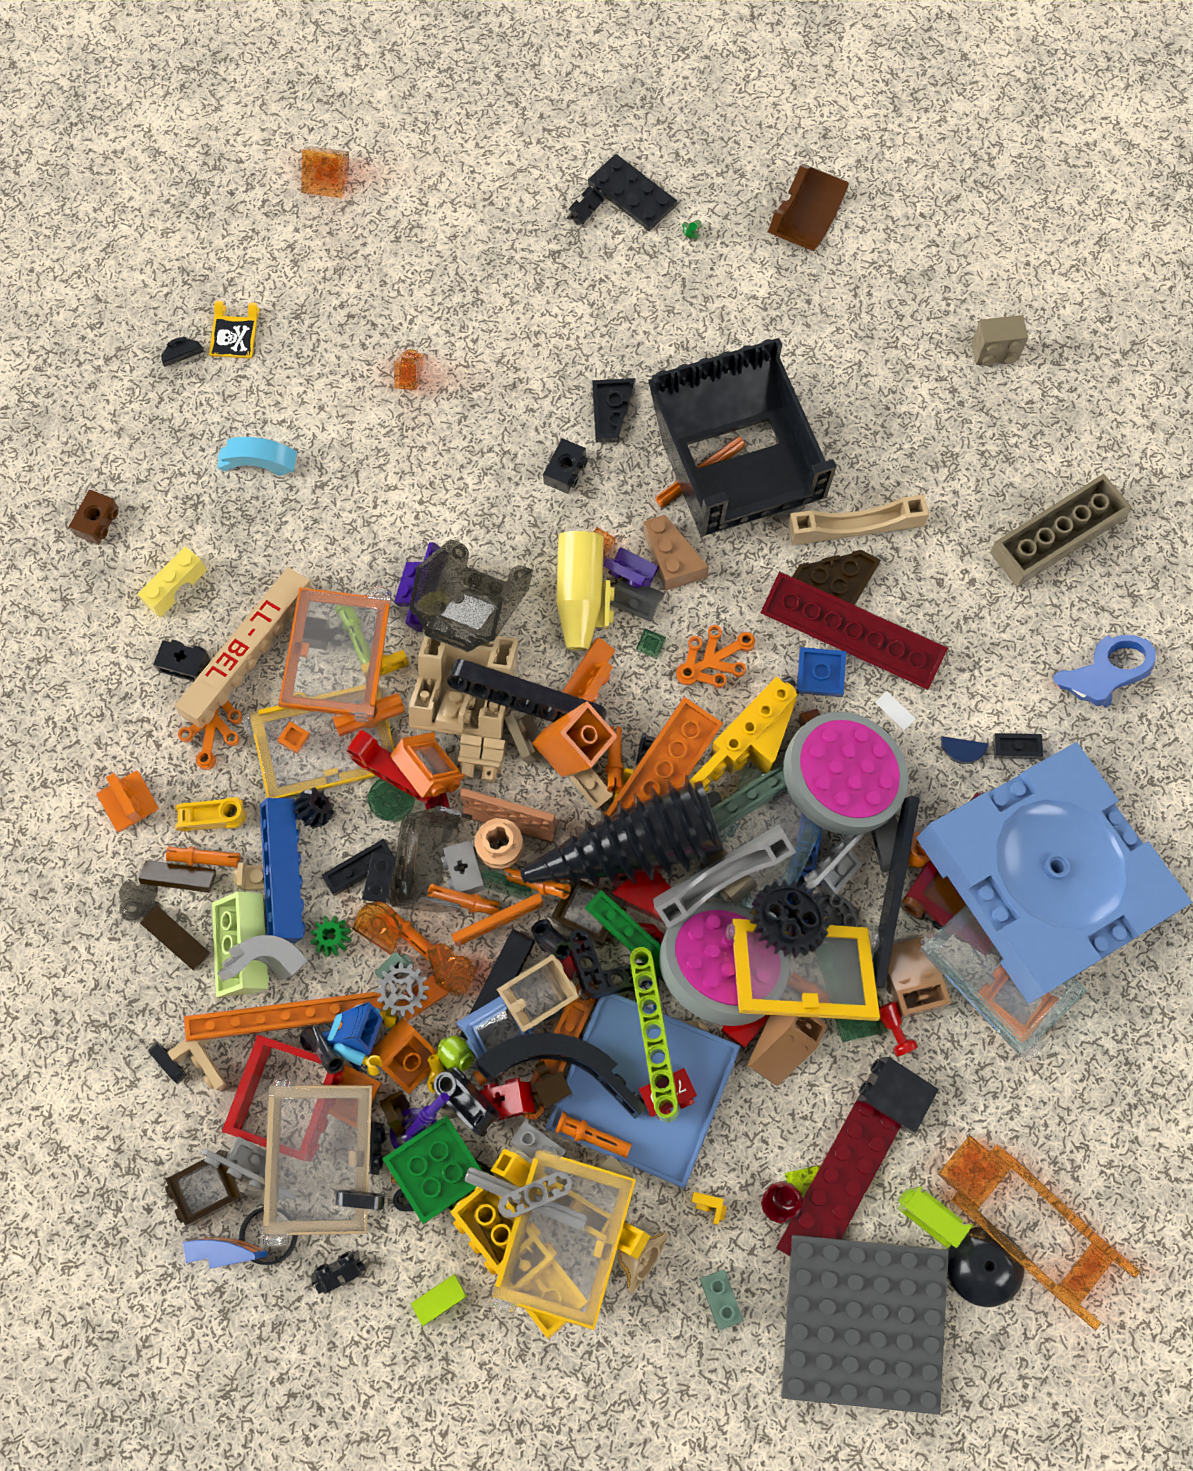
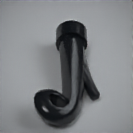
M315 1024L312 1026V1029L305 1027L300 1033L302 1048L308 1052H311L313 1049L320 1058L322 1066L329 1074L340 1072L344 1067L345 1061L337 1051L328 1045L319 1026Z

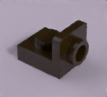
M400 1090L379 1101L396 1137L406 1132L402 1125V1122L406 1121L402 1111L410 1108L409 1101L403 1091Z

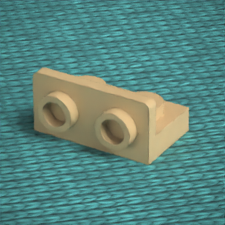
M447 690L435 719V727L463 732L465 724H469L471 721V708L475 709L477 697Z

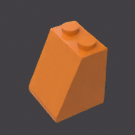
M587 701L544 728L532 744L561 777H565L591 768L618 736Z

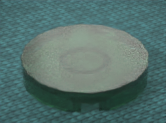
M378 779L371 786L368 793V804L372 813L379 820L398 822L405 819L413 810L415 798L383 779Z

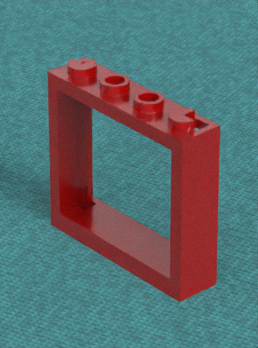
M257 1035L222 1132L267 1147V1138L244 1131L242 1127L271 1049L275 1048L321 1064V1060L317 1054ZM346 1064L336 1074H329L327 1072L323 1085L341 1084L345 1078L343 1074ZM318 1098L300 1149L298 1150L280 1143L279 1152L311 1162L316 1150L319 1151L320 1144L318 1141L320 1135L327 1128L328 1112L330 1108L334 1107L337 1098Z

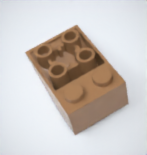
M925 937L893 944L886 979L893 1001H897L901 1018L904 1019L949 1006L951 999L944 978Z
M770 1015L747 1066L778 1086L818 1047L827 1024L817 1017Z

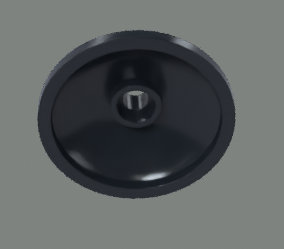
M974 1227L969 1230L957 1248L952 1245L948 1250L947 1275L954 1290L964 1300L981 1307H996L1011 1300L1019 1291L1024 1278V1261L1018 1246L1007 1234L992 1227ZM987 1261L993 1265V1269L990 1272L985 1269Z

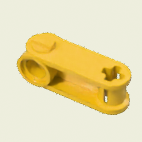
M239 797L175 805V811H177L175 830L177 831L240 828L247 818V812L243 807V800L239 799ZM232 809H237V813L233 817H228V813Z

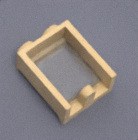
M554 955L549 956L497 989L522 1032L537 1025L579 997L574 983L567 978L561 962Z

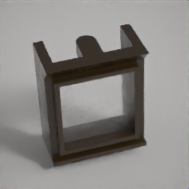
M570 880L568 883L571 887L570 892L564 891L569 896L566 899L560 898L551 916V920L553 923L571 932L576 929L585 930L590 935L593 943L604 948L606 942L611 943L614 936L584 909L601 889L583 880H580V884L577 886L573 880ZM603 891L625 912L627 911L624 908L625 900Z
M221 1149L216 1152V1154L223 1158L228 1155L227 1151ZM203 1159L165 1178L167 1182L165 1190L168 1197L175 1201L177 1206L175 1214L180 1223H184L185 1226H192L246 1198L245 1193L240 1192L235 1181L237 1178L227 1173L229 1168L221 1164L218 1168L214 1167Z

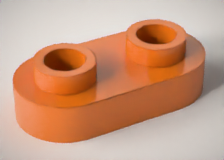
M919 832L913 834L908 864L914 868H923L930 861V858L916 839L920 834Z

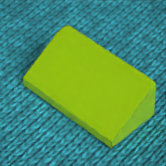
M453 1274L410 1304L423 1327L468 1297L456 1275Z

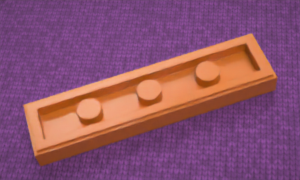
M537 893L451 934L456 946L459 947L543 907V900L540 894Z

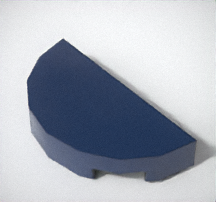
M945 736L940 738L942 750L945 751L952 761L959 764H971L979 760L985 754L989 744Z

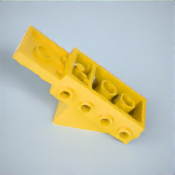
M776 676L713 742L712 758L691 780L694 783L702 780L707 793L710 789L708 786L712 781L715 780L717 782L723 777L726 772L724 769L732 775L736 770L740 772L746 766L748 760L765 774L772 770L798 696L796 689L791 684L784 683Z
M476 1187L475 1191L467 1198L459 1201L450 1213L456 1219L453 1222L454 1226L462 1235L466 1233L471 1239L468 1242L469 1246L477 1255L482 1253L486 1259L483 1264L494 1276L496 1273L497 1275L499 1273L515 1218H505L499 1212L498 1205L502 1198L501 1196ZM507 1199L508 1203L504 1206L505 1209H510L512 1213H515L514 1208L519 1204H512ZM531 1221L527 1225L508 1289L582 1311L588 1304L587 1299L554 1258L557 1252L547 1241L544 1244L538 1238L542 1233ZM525 1309L548 1340L568 1323Z

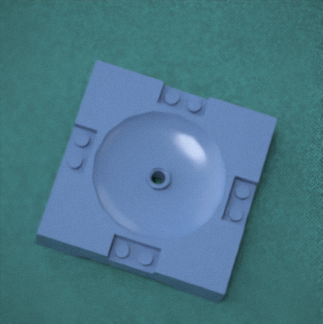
M1077 742L1023 771L1019 776L988 793L985 792L933 821L916 837L943 878L948 876L1003 957V960L1000 961L1001 965L1028 1005L1193 903L1150 842L1147 841L1143 844L1115 805L1119 801Z

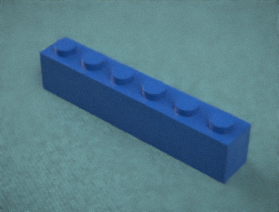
M266 798L259 804L267 935L283 938L293 944L303 939L306 931L305 923L302 922L304 901L300 894L303 880L302 876L299 875L301 854L297 848L300 837L299 830L296 829L298 814L293 812L295 809L294 799Z

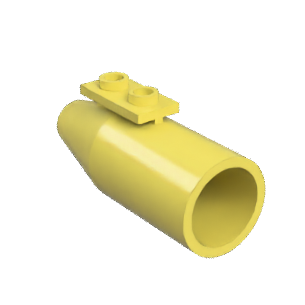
M570 531L558 535L556 604L566 649L589 650L595 627L608 629L609 623H613L614 611L610 610V601L614 600V587H610V580L603 582L604 536L599 533Z

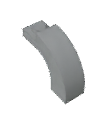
M260 935L240 942L227 950L231 956L222 963L223 968L217 974L222 981L235 977L252 960H256L266 964L279 980H283L293 976L308 960L289 941L277 936Z

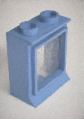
M501 996L456 1022L457 1026L465 1033L468 1039L466 1043L475 1053L477 1059L497 1044L514 1037L532 1034V1031H534V1027L522 1032Z

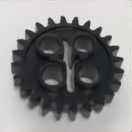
M783 880L780 886L774 881L771 887L766 885L762 891L758 892L751 904L753 907L749 914L753 915L750 923L757 925L753 933H761L758 941H767L765 948L768 949L773 945L775 947V954L783 950L784 957H787L792 952L794 958H797L800 952L805 957L809 951L813 953L818 946H821L829 933L826 930L830 923L826 920L830 915L829 913L822 912L826 904H818L821 897H813V889L806 892L805 884L798 888L794 880L790 886H788L786 880ZM769 912L774 913L777 918L771 916ZM803 919L807 920L810 925L806 924ZM785 931L789 932L792 937L788 936Z

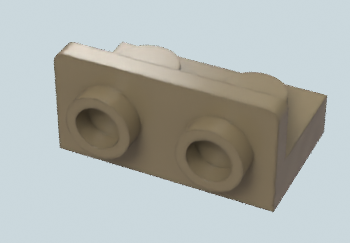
M512 713L504 717L521 758L528 765L544 758L532 744L540 734L533 716L528 714L518 719Z

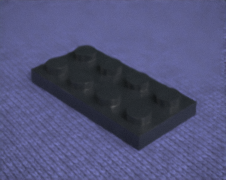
M618 154L613 155L588 179V184L591 187H594L598 182L599 185L596 189L598 191L602 190L606 195L605 198L648 231H651L677 206L675 198Z

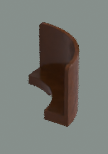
M800 165L788 191V194L791 196L789 200L783 201L775 211L767 232L815 251L824 239L838 212L849 182L809 165Z

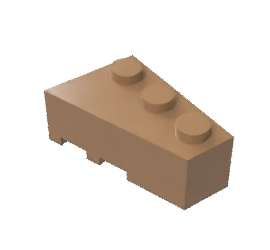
M666 515L644 521L643 533L653 560L659 566L658 573L665 591L708 578V565Z

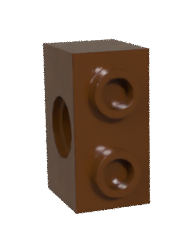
M89 489L69 528L76 537L99 545L101 540L107 536L110 523L117 518L119 507L113 498Z

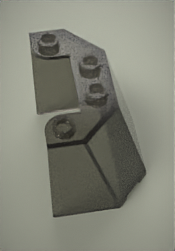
M450 539L418 565L409 609L413 615L416 614L423 626L422 631L425 636L469 652L480 645L496 639L528 592L533 570L521 565L514 566L509 572L507 582L467 567L469 559L467 547L460 542Z

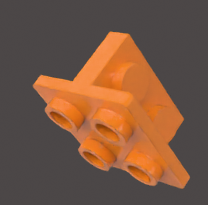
M134 771L121 779L115 773H112L106 777L110 786L97 793L98 799L117 832L125 830L159 810V806L139 771Z

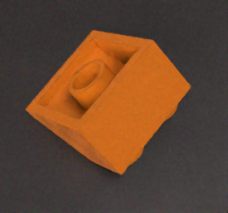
M402 1018L372 1049L369 1056H379L382 1061L381 1068L402 1089L410 1094L432 1070L427 1060L428 1057L438 1052Z

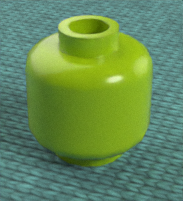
M457 1035L442 1039L437 1046V1056L447 1069L458 1067L461 1071H465L474 1060L473 1051L468 1047L466 1041Z

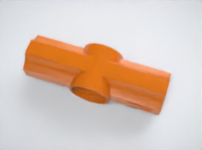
M399 693L376 700L374 718L341 714L333 716L332 719L339 737L362 728H374L381 721L405 713Z

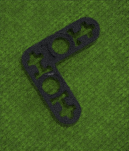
M576 929L571 932L568 938L573 947L570 951V956L582 991L587 997L594 999L635 989L631 964L602 971L590 935L582 929ZM576 937H578L579 941H584L581 947L578 942L574 943ZM583 958L589 959L593 967L590 969L582 967L580 960ZM636 963L639 966L645 965L644 963ZM611 976H620L623 980V985H614L611 982ZM592 980L594 985H599L597 990L594 987H589ZM649 980L643 981L640 988L646 986Z

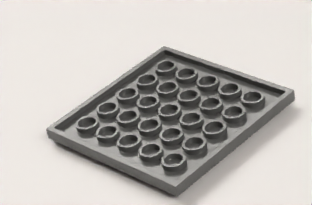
M792 1234L781 1398L940 1415L948 1250Z

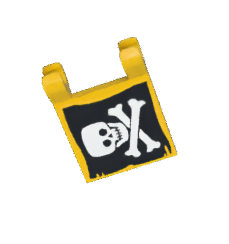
M215 301L209 356L252 359L257 319L260 312L257 303H248V317L225 316L226 306L223 301Z

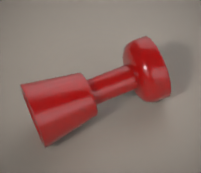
M897 1001L879 1007V1019L887 1030H892L898 1043L893 1048L895 1056L905 1055L918 1048L917 1042L914 1039H906L900 1026L903 1022Z

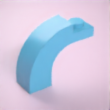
M231 438L227 440L226 447L221 448L218 454L217 468L227 471L238 466L250 465L267 469L281 476L294 471L297 451L281 443L263 438Z

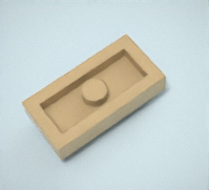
M592 767L568 775L596 811L615 797L613 793L607 791V785Z

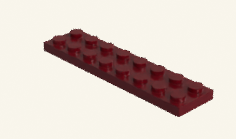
M779 571L760 612L765 616L837 649L846 651L848 654L929 690L949 648Z
M856 1099L802 1198L803 1204L799 1214L789 1222L776 1249L790 1257L792 1234L841 1239L901 1126L870 1105L861 1103Z

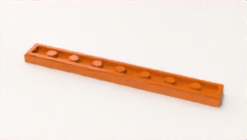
M368 992L184 1016L185 1041L193 1042L307 1027L315 1024L333 1023L338 1014L357 1005L370 1002L373 1007L380 1008V1011L384 1012L383 1007L385 1004L384 1002H377L381 994Z

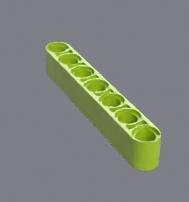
M638 947L632 951L630 963L654 1109L661 1121L670 1123L675 1121L679 1115V1104L655 963L651 952L647 948ZM640 957H647L649 959L643 966L636 964ZM649 980L653 983L651 988L647 990L640 988L643 981ZM653 1004L657 1006L656 1011L652 1014L644 1012L647 1005ZM659 1029L661 1034L658 1038L651 1039L648 1037L649 1031ZM657 1053H662L665 1055V1059L662 1063L655 1064L652 1062L653 1056ZM661 1078L669 1080V1085L664 1089L656 1087L657 1081ZM665 1103H670L674 1106L673 1111L668 1115L660 1112L661 1106Z

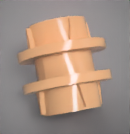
M496 818L487 821L480 826L475 836V847L478 857L484 865L492 869L503 870L510 868L519 861L523 854L524 843L521 832L513 822L507 819ZM500 838L508 840L507 846H502L499 850L490 847L492 842H497Z

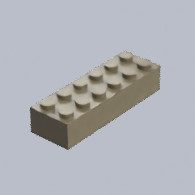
M1102 474L995 541L990 554L1016 587H1019L1123 521L1132 507L1107 476Z

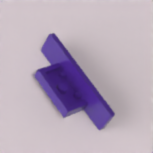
M429 542L423 562H406L394 603L400 607H409L405 623L416 632L423 631L445 557V551L434 542Z

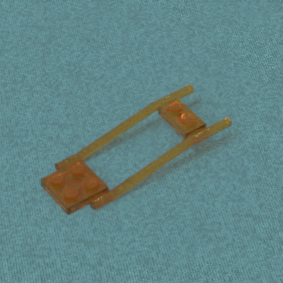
M969 1135L937 1174L957 1191L951 1199L955 1205L970 1216L1050 1293L1095 1331L1102 1322L1080 1305V1303L1085 1299L1107 1268L1114 1261L1134 1279L1141 1272L1140 1269L1097 1235L1029 1170L998 1144L989 1151ZM1011 1168L1091 1242L1059 1285L978 1211Z

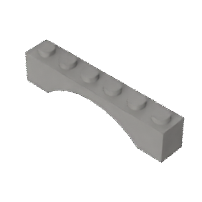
M778 824L653 899L655 909L667 928H670L690 916L701 904L724 887L755 871L774 866L796 853L781 825Z

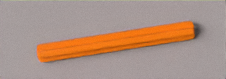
M736 437L699 464L697 468L730 459L745 447L744 440L741 437ZM678 481L655 497L659 506H666L682 494Z

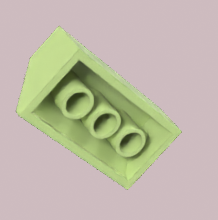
M236 892L212 902L216 998L255 994L268 989L269 976L267 965L260 961L252 960L235 977L222 981L217 974L223 968L222 963L231 956L227 950L252 937L266 935L264 922L265 904L262 893Z

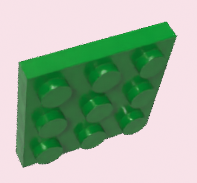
M447 1115L382 1158L423 1225L476 1189L477 1186L465 1181V1176L470 1167L482 1171Z

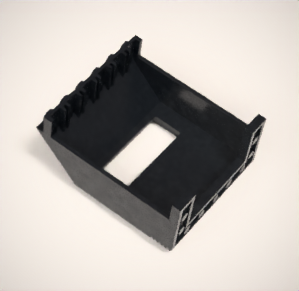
M780 338L766 339L759 344L743 346L739 350L726 351L712 358H702L698 362L682 364L668 371L662 370L652 375V379L648 380L662 444L701 537L816 502L828 496L837 466L834 459L826 461L780 359L782 349ZM765 421L770 422L779 444L701 468L696 467L688 445Z

